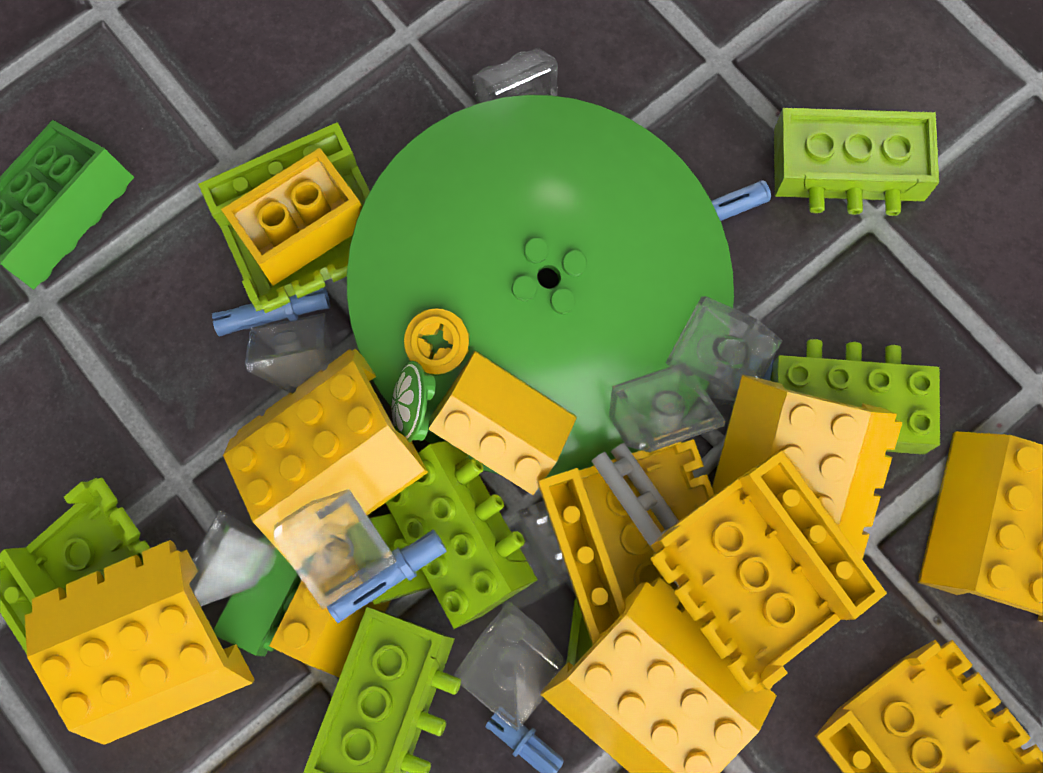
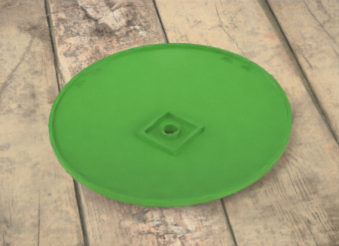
M522 95L478 103L449 115L415 137L393 158L367 196L356 222L347 266V301L359 353L365 358L376 375L373 382L390 406H392L393 392L399 375L404 366L410 362L404 346L406 329L411 320L419 313L428 309L439 308L448 310L463 320L470 334L469 352L460 366L445 374H429L425 372L427 375H433L436 383L433 398L427 400L425 416L428 420V428L430 416L474 351H477L576 415L577 419L562 452L546 478L575 468L582 470L594 466L592 460L603 452H606L611 460L616 459L611 451L622 443L626 444L631 453L647 449L676 429L690 414L708 389L725 351L732 322L734 285L729 246L716 210L696 176L670 147L636 122L602 106L559 96ZM544 268L554 270L559 278L558 285L552 289L542 287L537 280L538 271ZM442 325L437 335H422L423 339L428 340L433 345L432 352L437 353L439 348H452L453 346L443 339L442 329L444 325ZM428 429L425 437L427 442L433 444L446 441ZM483 464V471L498 474Z

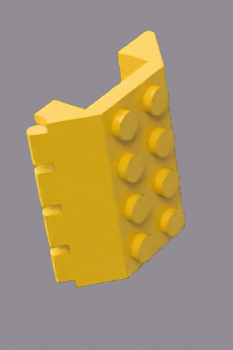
M356 348L354 350L349 349L328 364L325 371L321 369L299 385L293 394L291 392L266 409L263 416L258 415L240 428L237 434L229 440L223 454L252 522L286 560L294 566L428 473L412 441L408 442L406 437L396 431L369 382L376 375Z
M742 374L712 485L714 495L749 470L782 450L863 559L870 535L863 531L864 527H872L881 498L874 491L875 488L884 487L892 457L885 455L887 449L895 450L903 422L895 420L897 414L885 408L862 403V407L787 390L780 383Z
M959 431L953 433L918 583L955 595L966 593L978 595L1038 614L1037 621L1043 622L1042 444L1006 434Z
M677 435L656 442L647 449L632 453L679 521L714 496L707 474L694 478L692 471L704 467L694 439L682 443ZM591 466L582 470L575 468L538 480L537 483L592 645H594L625 611V599L641 582H648L651 585L658 577L664 581L665 579L650 560L655 554L597 468ZM627 475L623 476L635 496L639 497L641 494ZM651 509L648 510L647 513L660 532H663L665 529ZM674 581L668 584L674 590L678 587ZM679 602L676 608L680 610L683 604Z
M782 450L728 484L670 527L651 545L655 554L650 560L668 584L673 581L677 582L679 586L674 591L675 595L694 621L700 618L704 620L705 623L700 630L720 658L723 659L729 655L732 659L727 668L745 693L754 690L755 693L763 689L768 690L788 674L783 667L786 663L840 620H855L887 594Z
M171 540L143 551V564L139 556L133 555L105 567L104 577L99 571H96L66 584V592L63 588L58 587L32 599V612L25 615L27 658L68 731L105 745L254 682L255 679L238 646L235 644L225 649L222 648L189 585L198 570L187 549L180 552Z
M656 578L651 585L648 582H641L625 599V611L574 666L568 662L541 691L540 695L629 773H720L760 731L777 695L771 691L772 686L768 690L763 689L757 693L754 690L745 693L727 668L732 659L729 655L721 659L700 630L705 623L704 620L700 618L694 621L684 606L680 610L676 608L680 600L675 595V590L662 578Z
M935 639L900 659L840 706L815 735L842 773H1043V752L1036 744L1025 750L1021 748L1031 737L1008 708L994 714L992 709L1001 703L1000 698L979 672L967 678L963 675L964 672L972 667V663L953 640L940 646Z

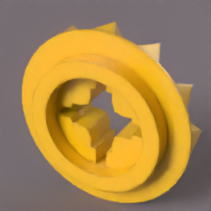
M439 308L428 309L419 313L409 323L404 337L405 351L409 360L418 362L424 372L429 374H445L459 367L468 354L470 334L463 320L454 313ZM442 325H444L442 329L443 339L453 346L452 348H439L437 353L432 352L433 345L428 340L423 339L422 335H437Z

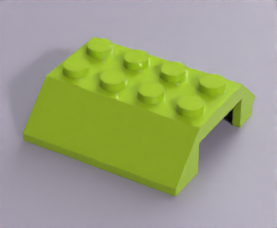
M338 122L198 184L213 218L224 234L244 279L242 281L244 288L257 312L262 309L265 313L271 312L290 303L289 297L295 294L299 299L325 287V281L332 278L333 282L347 277L349 250L353 235L272 286L221 209L318 148H321L363 207L370 190L357 166L353 152Z
M94 478L87 482H80L64 496L66 502L74 505L27 547L4 549L0 553V613L26 654L25 615L32 612L33 598L58 587L63 588L66 592V584L96 571H99L104 577L105 567L133 555L139 556L143 564L142 552L150 549L146 540L140 542L141 533L124 508H117L118 500L103 478Z

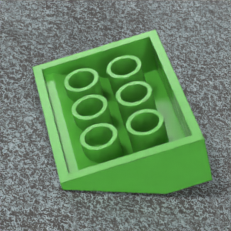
M52 120L0 176V265L34 290L40 283L49 278L58 262L66 254L74 250L83 234L91 226L99 222L103 212L109 205L124 194L127 185L134 179V176L105 148Z

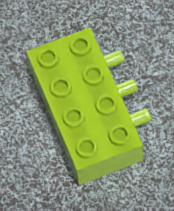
M783 108L774 128L775 197L809 198V211L811 213H821L825 210L824 198L847 199V212L852 215L863 212V199L885 200L886 215H899L901 213V201H925L939 184L936 112Z
M811 339L807 341L806 357L778 355L773 362L770 381L782 384L787 390L862 407V403L896 413L895 420L903 423L895 450L887 449L886 452L926 454L940 446L939 367L901 364L900 346L888 345L885 347V363L862 361V344L858 342L846 344V360L822 358V341Z
M448 441L429 444L418 453L428 473L388 500L386 504L408 545L420 539L432 529L435 530L445 545L447 552L421 569L452 627L456 629L487 614L538 581L528 561H525L527 559L520 549L525 543L523 535L518 531L511 533L499 512L504 507L502 498L497 494L490 496L479 476L483 472V464L475 458L470 460L467 453Z
M366 607L303 773H429L431 763L414 756L413 752L421 730L436 736H441L445 730L446 720L429 714L428 711L437 688L453 695L457 694L460 688V678L443 672L455 638L386 612Z

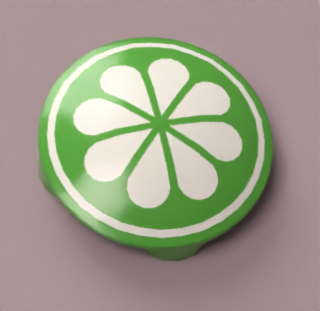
M416 361L408 362L402 369L395 384L391 406L393 426L396 431L406 437L408 442L413 440L423 441L428 432V420L425 416L427 400L433 398L436 388L434 376L425 374L422 366Z

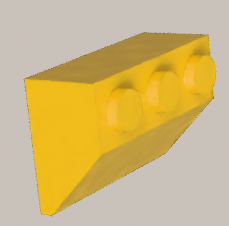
M318 148L221 210L272 286L352 236L363 207L321 148Z
M474 351L430 416L428 429L534 495L539 488L537 481L545 479L556 464L577 417L477 351Z
M337 536L316 551L269 645L294 659L339 678L366 607L386 612L391 602L390 600L374 605L373 601H371L340 623H337L326 607L325 600L363 575L351 542Z

